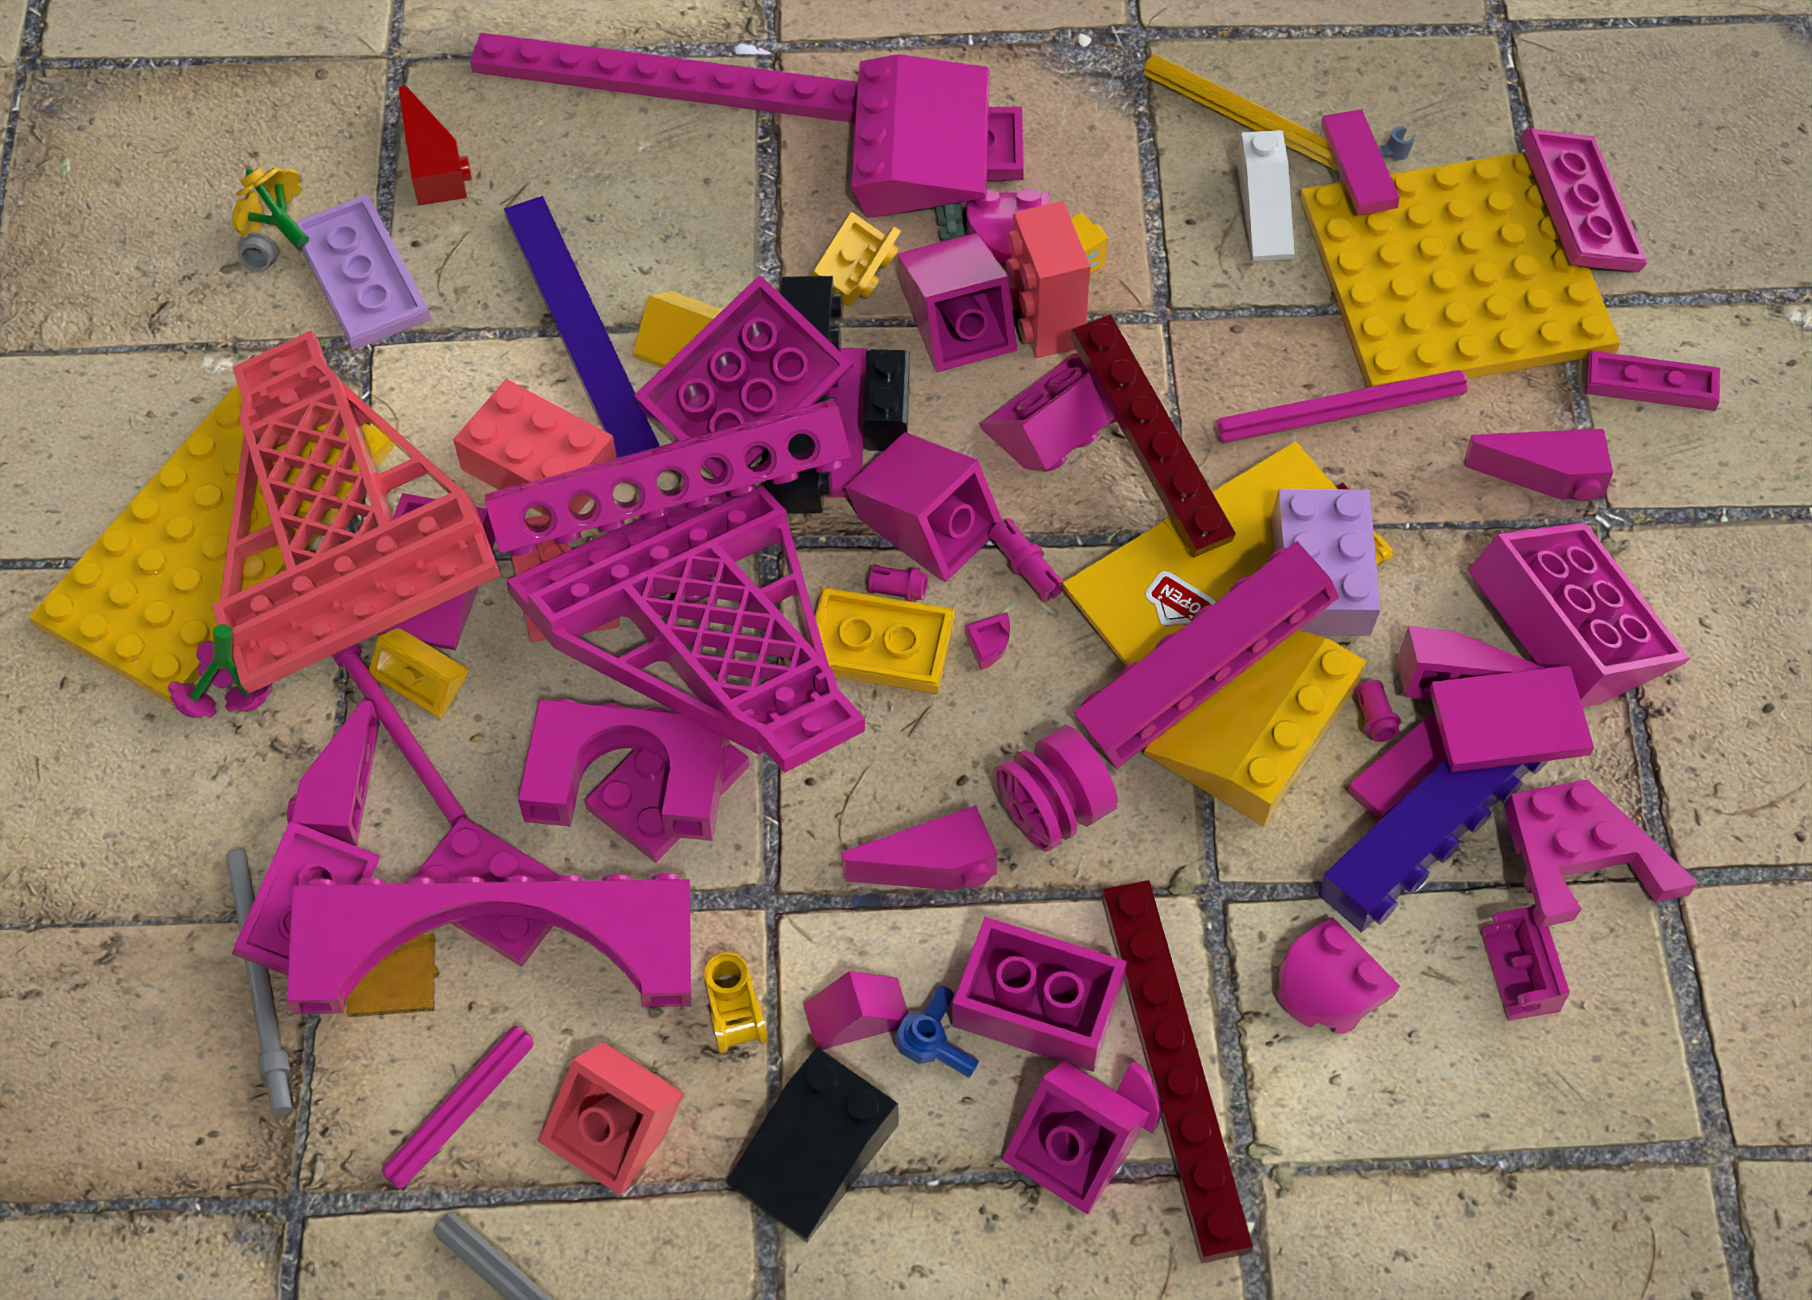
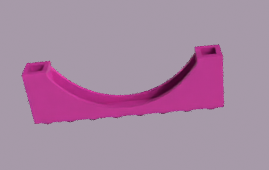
M671 873L653 875L651 880H631V877L628 875L611 874L604 876L602 881H583L581 877L576 875H560L555 877L553 881L534 882L531 877L510 876L505 878L504 882H484L482 878L466 876L457 878L455 883H435L430 878L415 877L407 879L405 884H386L381 879L363 878L357 880L354 885H336V882L332 880L312 879L307 881L306 885H293L287 1002L293 1014L344 1013V1001L360 981L383 959L414 938L443 925L470 918L514 916L544 922L566 930L591 944L607 956L629 978L641 994L642 1007L691 1006L690 879H680V876Z

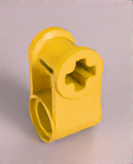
M721 952L713 956L707 962L704 973L711 1007L710 1016L720 1055L727 1053L728 1047L756 1040L760 1044L768 1043L760 1003L755 997L749 969L745 960L732 952ZM725 975H733L740 979L736 986L731 988H722L716 985V981Z

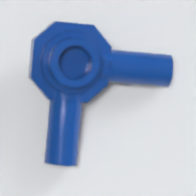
M938 986L923 1012L906 1014L893 1038L899 1053L914 1062L923 1064L937 1059L970 1078L979 1060L946 1042L947 1036L940 1022L954 997V993L948 987Z

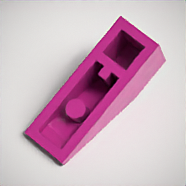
M1604 429L1471 435L1464 458L1465 467L1557 499L1589 501L1595 498H1603L1613 475Z
M1408 626L1396 659L1405 697L1432 700L1429 689L1431 683L1435 681L1546 669L1453 630Z
M362 700L300 779L296 798H290L288 803V824L289 821H293L357 847L380 726L372 701Z
M975 805L841 852L842 871L846 882L955 890L963 886L967 888L978 887L989 881L992 876L997 875L998 853Z

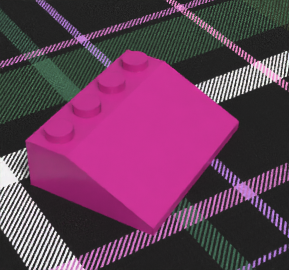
M901 54L859 61L852 189L867 218L986 198L990 71L988 67Z
M759 275L650 379L634 397L640 410L673 442H678L814 405L853 367V364L775 288ZM758 445L748 449L744 458L745 463L751 466L767 448ZM713 457L707 459L702 464V467L714 478H717L723 473L725 462L720 458Z
M1585 522L1497 534L1468 569L1478 583L1482 594L1490 599L1504 618L1505 625L1515 633L1530 653L1533 663L1545 668L1571 667L1583 708L1599 705L1684 665L1690 659Z

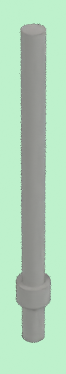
M234 849L226 854L239 931L241 932L253 905L254 897L246 853L242 849ZM245 959L262 1054L257 1060L260 1078L262 1081L267 1082L272 1114L274 1116H284L292 1112L287 1082L291 1070L288 1054L281 1050L267 968Z

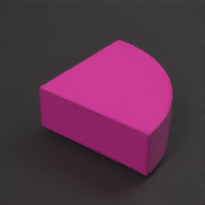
M1007 612L965 625L964 634L980 670L986 669L997 662L1007 649L1010 638V620Z
M1134 1061L1128 1067L1116 1092L1150 1113L1142 1128L1152 1134L1160 1122L1161 1104H1159L1150 1074Z

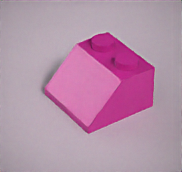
M1063 1060L1042 1077L1002 1161L1083 1213L1088 1214L1130 1153L1150 1113Z

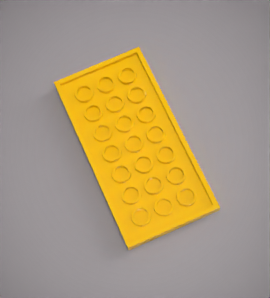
M237 383L29 616L31 623L37 629L173 706L175 705L170 699L171 693L168 691V685L170 682L194 685L200 678L198 666L201 662L196 656L197 647L206 641L213 642V629L218 625L212 605L220 601L244 437L239 419L242 396ZM329 422L324 423L314 428L313 430L323 433ZM364 423L362 429L375 467H377L392 450L394 444L378 429ZM343 427L338 437L349 439L345 427ZM306 440L298 456L308 459L317 443ZM288 441L272 449L283 452ZM332 447L323 463L334 466L343 450ZM355 459L349 470L360 473ZM271 461V462H272V465H273V467H274L275 464H276V462ZM291 467L283 482L293 485L302 469ZM317 473L309 490L320 492L328 476ZM258 476L256 477L248 535L272 523ZM343 480L335 497L346 499L354 483ZM282 494L283 499L285 500L287 495ZM302 500L293 516L304 519L313 502ZM328 507L319 523L328 525L338 514L339 510ZM293 528L294 534H296L298 529ZM313 533L304 550L307 551L319 535ZM279 543L245 558L240 591L287 570Z

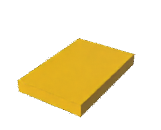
M822 587L815 619L828 664L832 668L835 677L933 694L939 693L956 609Z

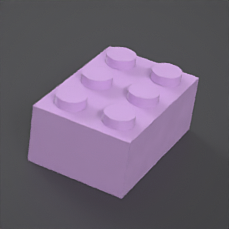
M1279 489L1271 515L1274 553L1279 549L1288 548L1298 541L1332 579L1339 599L1303 625L1299 630L1316 635L1371 636L1381 609L1370 490Z

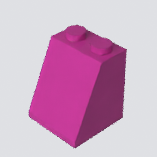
M978 233L897 253L902 291L936 372L1017 351L1008 275Z
M906 432L845 487L862 522L944 582L948 581L991 539L989 537L991 529L1002 520L977 459Z

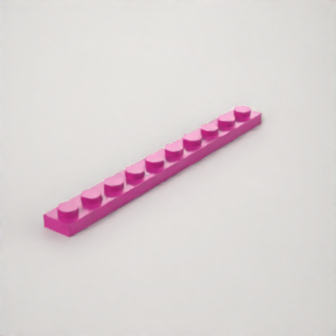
M482 32L479 34L470 60L472 73L856 123L858 81Z

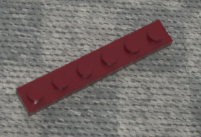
M1109 314L1073 328L1069 337L1193 558L1232 542L1236 535L1233 527L1112 315Z

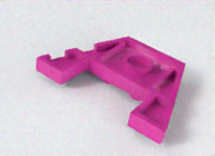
M1588 779L1513 793L1504 805L1516 854L1522 855L1527 873L1523 880L1527 893L1533 894L1536 908L1532 914L1538 928L1574 921L1582 910L1563 880V876L1629 863L1655 903L1688 896L1697 885L1695 879Z

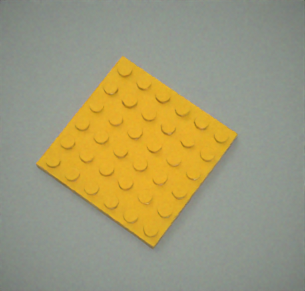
M1526 152L1392 173L1390 176L1400 198L1398 208L1357 215L1344 182L1302 188L1300 201L1367 388L1454 370H1461L1466 375V378L1470 379L1585 359L1588 357L1590 350L1617 353L1621 342L1590 268L1570 264Z

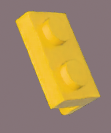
M851 211L809 276H833L835 293L843 294V303L848 307L860 295L867 299L880 280V277L875 275L879 266L885 269L897 253L899 248L893 243L901 231L893 226L884 235Z

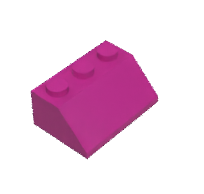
M1073 353L982 420L979 425L991 439L1023 468L1039 469L1048 472L1063 465L1067 461L1066 455L1076 447L1086 446L1096 440L1099 436L1098 431L1105 425L1117 421L1078 353Z

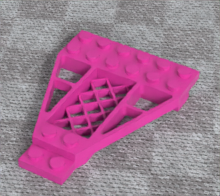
M763 485L750 493L739 496H730L729 491L712 495V502L696 508H686L685 503L669 507V513L665 516L652 520L637 519L507 580L508 593L553 648L758 755L766 751L784 773L865 732V718L838 689L834 672L828 664L787 522V511ZM779 543L782 546L790 575L759 589L735 562L771 544ZM709 574L715 576L714 582L698 580ZM671 592L676 593L674 601L658 599ZM686 595L708 597L706 605L686 603L684 600ZM790 596H796L809 643L774 604ZM718 599L737 601L740 606L739 610L716 607ZM658 615L669 616L667 624ZM628 617L650 643L616 658L577 637L616 618ZM678 618L701 621L699 629L676 625ZM710 623L734 626L732 633L709 631ZM743 627L762 629L765 632L764 638L741 635ZM683 643L694 645L692 652H690L684 646ZM703 646L726 649L724 658L701 655ZM736 651L759 654L757 662L733 659ZM768 655L789 658L791 660L790 667L766 664ZM657 661L669 663L700 701L641 671V669ZM708 672L719 674L717 682ZM728 675L752 678L750 687L726 684ZM761 680H768L760 685Z

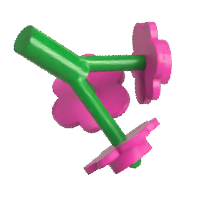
M221 624L213 629V642L206 641L197 647L196 656L201 662L198 666V673L201 678L197 685H183L178 682H170L167 687L171 693L170 699L179 712L191 718H201L203 715L212 718L216 713L214 710L216 703L212 697L203 693L210 682L218 688L230 686L233 680L236 683L237 687L231 689L225 695L227 702L225 708L229 712L236 709L240 712H248L258 708L270 694L269 687L272 683L250 694L241 686L232 656V628Z

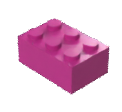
M984 917L953 1001L952 1027L1060 1062L1065 1060L1073 1066L1094 1072L1123 987L1127 961Z

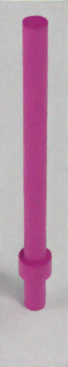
M354 644L331 655L339 667L346 669L365 699L372 701L378 718L450 825L454 827L462 816L467 819V814L361 660V650L358 645Z

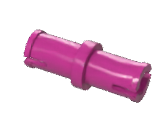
M1005 518L1004 523L1001 520L991 529L989 537L992 541H995L1011 560V569L1017 575H1023L1044 602L1050 601L1051 597L1052 599L1056 598L1064 590L1062 588L1064 580L1044 560L1043 550L1037 544L1032 545L1011 518Z

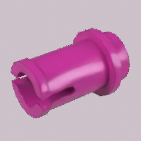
M873 565L869 577L870 593L905 597L907 601L911 602L925 599L928 588V574L921 573L920 568L914 567L912 571Z
M1369 680L1357 686L1358 689L1354 690V694L1358 699L1366 720L1364 725L1365 733L1371 736L1375 742H1385L1396 737L1400 731L1401 719L1398 714L1392 712L1383 683L1380 680Z

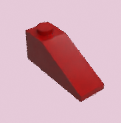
M399 86L410 173L418 206L467 198L465 181L472 180L468 155L460 156L456 139L407 86Z

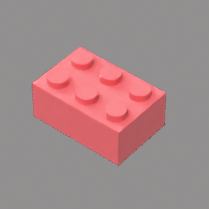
M1064 201L1013 212V231L1007 232V241L1012 258L1006 260V268L1011 282L1009 289L1012 311L1017 310L1020 317L1018 319V328L1024 344L1030 343L1035 358L1076 349L1069 337L1073 328L1086 324L1091 266Z
M508 379L502 382L453 439L461 470L498 490L617 458L613 435ZM577 494L570 500L569 508L579 514L592 497L588 494ZM543 506L531 507L539 513L551 517V513L547 508Z

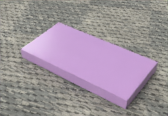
M368 194L295 221L309 237V241L301 250L352 351L431 320L429 309Z

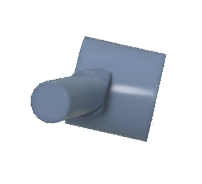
M1399 126L1392 130L1387 144L1379 149L1383 158L1390 156L1393 159L1404 160L1408 157L1415 139L1402 141L1407 131L1405 127Z

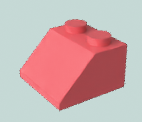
M602 1042L572 1060L538 1142L620 1195L625 1192L667 1135L684 1093L605 1042Z

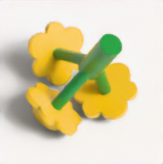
M261 166L254 170L248 169L246 171V175L240 179L243 188L236 192L237 196L246 195L245 198L238 200L232 215L233 227L235 231H239L240 238L246 237L249 232H259L261 223L275 225L297 249L307 244L309 237L287 214L286 204L292 200V195H299L302 192L298 171L295 169L281 170L279 167H271L268 171L264 172ZM256 189L260 199L265 202L272 212L271 216L262 214L263 206L258 203V195L250 190Z

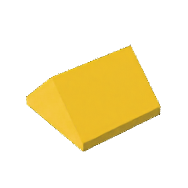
M674 291L648 295L633 350V357L663 368L723 309Z

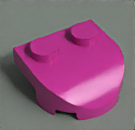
M986 189V198L966 201L967 235L978 233L998 262L1006 263L1007 259L1012 258L1007 241V232L1013 231V212L1050 204L1049 192L1024 189L1018 193H998L995 190Z
M1334 917L1300 936L1293 943L1276 971L1279 973L1280 982L1277 995L1284 1008L1303 1025L1311 1028L1318 1023L1328 1027H1335V1034L1347 1033L1355 1029L1362 1017L1391 1000L1401 987Z

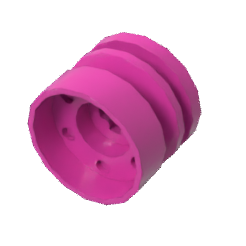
M1064 725L1036 742L1035 755L1023 750L1014 756L1013 761L1008 759L994 768L995 784L1005 808L1024 836L1036 848L1044 852H1048L1060 845L1061 838L1067 840L1076 835L1077 823L1087 827L1117 809L1118 797L1115 785L1106 766L1087 739L1073 727Z

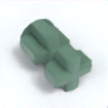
M960 203L937 206L938 223L944 226L940 228L941 240L947 241L965 236L964 225L958 224L963 222Z

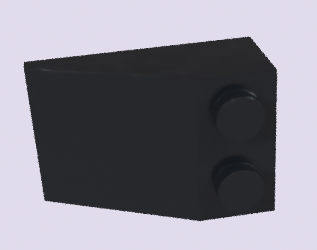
M816 1047L784 1087L726 1180V1183L808 1243L898 1127V1103L819 1047Z

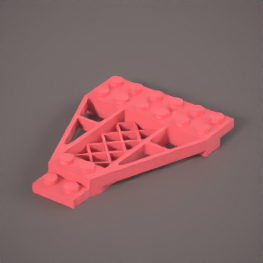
M312 330L232 367L242 396L239 419L244 437L220 601L213 604L212 607L217 624L228 625L232 628V656L241 686L249 694L501 576L476 506L464 489L459 488L339 379L336 373L327 366L319 340ZM329 422L323 433L313 430L314 428ZM367 422L373 424L410 459L382 473H377L362 425ZM343 427H345L349 439L338 437ZM306 440L317 443L308 459L298 456ZM288 441L283 452L272 449ZM332 447L343 450L334 466L323 463ZM355 459L360 473L349 470ZM271 461H274V462H276V464H275V466H274V467H273V465H272V462H271ZM291 467L300 468L302 470L293 485L283 482ZM317 473L328 476L320 492L309 490ZM426 473L449 493L396 519H393L387 501V494L392 489ZM258 476L272 523L248 535L256 477ZM343 480L354 483L346 499L335 497ZM366 493L372 507L360 504ZM282 494L287 495L285 500L283 499ZM302 500L313 502L304 519L293 516ZM328 507L339 510L331 526L319 523ZM354 514L366 517L357 534L346 531ZM293 528L298 529L296 534H294ZM313 533L325 536L316 553L304 550ZM279 543L287 570L240 591L245 558Z

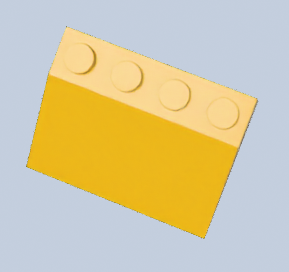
M1298 629L1151 742L1144 750V755L1260 825L1265 826L1359 685L1367 661L1326 637Z

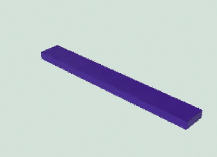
M540 196L504 208L506 220L602 430L613 435L617 458L659 447L658 440L646 415L640 410L634 397L636 393L544 197Z

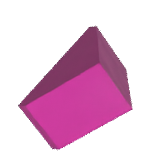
M852 971L847 972L803 1003L815 1048L819 1047L821 1050L898 1030L906 1014H909L898 978Z

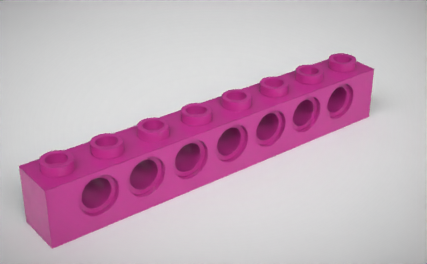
M828 400L485 494V504L500 554L510 551L511 556H521L537 550V543L554 539L555 544L569 543L581 538V531L598 527L599 532L619 529L625 526L624 520L642 515L643 520L656 519L667 515L669 507L685 503L686 508L700 507L712 502V495L729 491L730 496L747 494L756 489V483L771 479L773 484L791 482L798 479V472L815 467L817 473L831 471L841 467V460L851 458L838 405L833 400ZM797 434H807L811 438V445L808 451L801 455L791 454L788 450L791 438ZM758 445L767 448L768 457L762 465L752 467L745 463L744 458L748 449ZM713 457L722 459L725 462V468L719 477L710 479L701 474V466L707 459ZM669 469L678 471L682 475V479L677 488L663 490L657 485L658 476L663 471ZM625 481L634 483L638 487V493L632 501L620 502L614 498L613 491L619 483ZM577 494H588L595 501L592 510L586 514L573 512L569 508V502ZM533 506H543L549 510L551 517L546 524L533 526L525 519L527 510Z

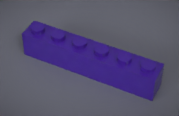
M1446 758L1324 874L1318 896L1361 933L1373 921L1379 925L1382 924L1396 909L1398 902L1395 900L1405 890L1410 894L1414 893L1425 882L1430 874L1427 869L1436 860L1445 863L1456 852L1461 844V841L1458 839L1468 829L1472 833H1476L1491 816L1492 811L1489 809L1498 800L1505 804L1510 795L1517 793L1523 783L1520 779L1528 771L1537 774L1548 761L1450 772Z

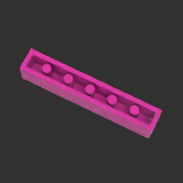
M1298 541L1288 548L1279 549L1269 557L1266 565L1250 577L1238 580L1231 587L1227 595L1214 605H1208L1199 610L1193 617L1192 622L1176 634L1164 637L1157 644L1153 652L1140 662H1134L1125 667L1119 674L1118 679L1102 691L1090 694L1083 701L1081 707L1073 713L1115 768L1118 769L1339 599L1332 579Z

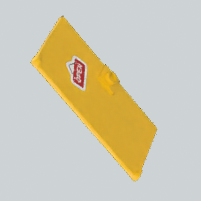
M1295 441L1212 491L1236 533L1232 542L1193 558L1169 516L1152 529L1064 581L1062 588L1127 667L1131 663L1140 662L1153 652L1157 644L1164 637L1176 634L1192 622L1193 617L1199 610L1205 606L1214 605L1227 595L1231 587L1238 580L1250 577L1266 565L1267 560L1274 553L1271 515L1279 489L1337 488ZM1373 530L1376 565L1379 566L1391 559L1394 554L1391 547L1380 534L1377 535Z

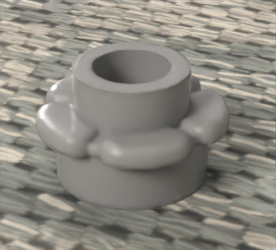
M249 232L246 237H241L237 243L239 261L243 266L252 271H264L277 260L276 255L279 252L277 244L263 233Z

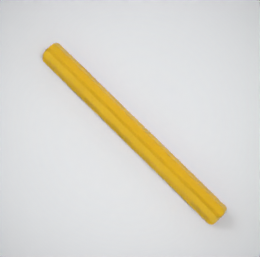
M1157 54L1151 55L1145 63L1144 75L1257 132L1283 130L1285 146L1340 173L1325 137Z

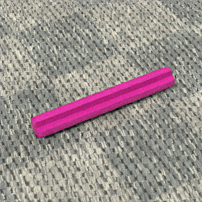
M513 1026L384 1164L381 1171L392 1185L402 1189L413 1179L533 1048L534 1042L531 1036L519 1026Z

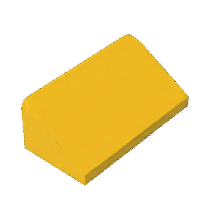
M395 628L378 636L369 671L374 679L438 718L444 716L468 673V669L400 628Z

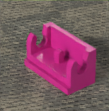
M1532 904L1531 907L1492 915L1494 924L1483 926L1480 932L1508 1021L1560 1012L1570 994L1549 926L1538 928L1534 921L1532 913L1536 908V904Z

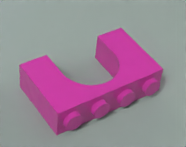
M557 699L555 701L539 700L518 798L523 820L527 823L571 827L580 781L589 765L610 751L634 748L652 753L661 759L669 769L662 809L665 836L713 841L730 740L680 713H671L663 708L639 710L624 708L614 703H605L597 706L578 704L570 699Z

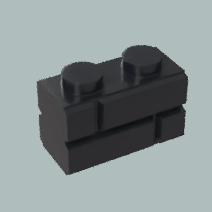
M881 349L866 351L863 442L864 449L868 451H885L904 432L908 433L910 352Z

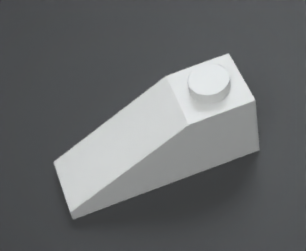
M1283 130L1242 132L1237 170L1252 262L1294 259L1289 167Z

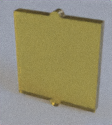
M434 933L422 934L414 938L377 964L347 997L348 1017L434 1011L435 978L440 975L438 967L435 966Z

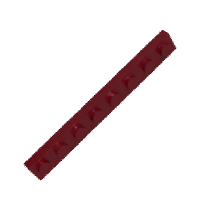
M1150 880L1105 888L1102 891L1104 908L1118 959L1127 961L1124 981L1152 1078V1084L1157 1093L1159 1104H1161V1117L1201 1264L1252 1253L1253 1243Z

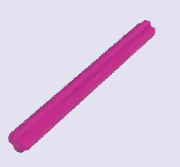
M1454 370L1222 417L1216 421V432L1222 443H1229L1460 396L1467 392V378L1461 370Z

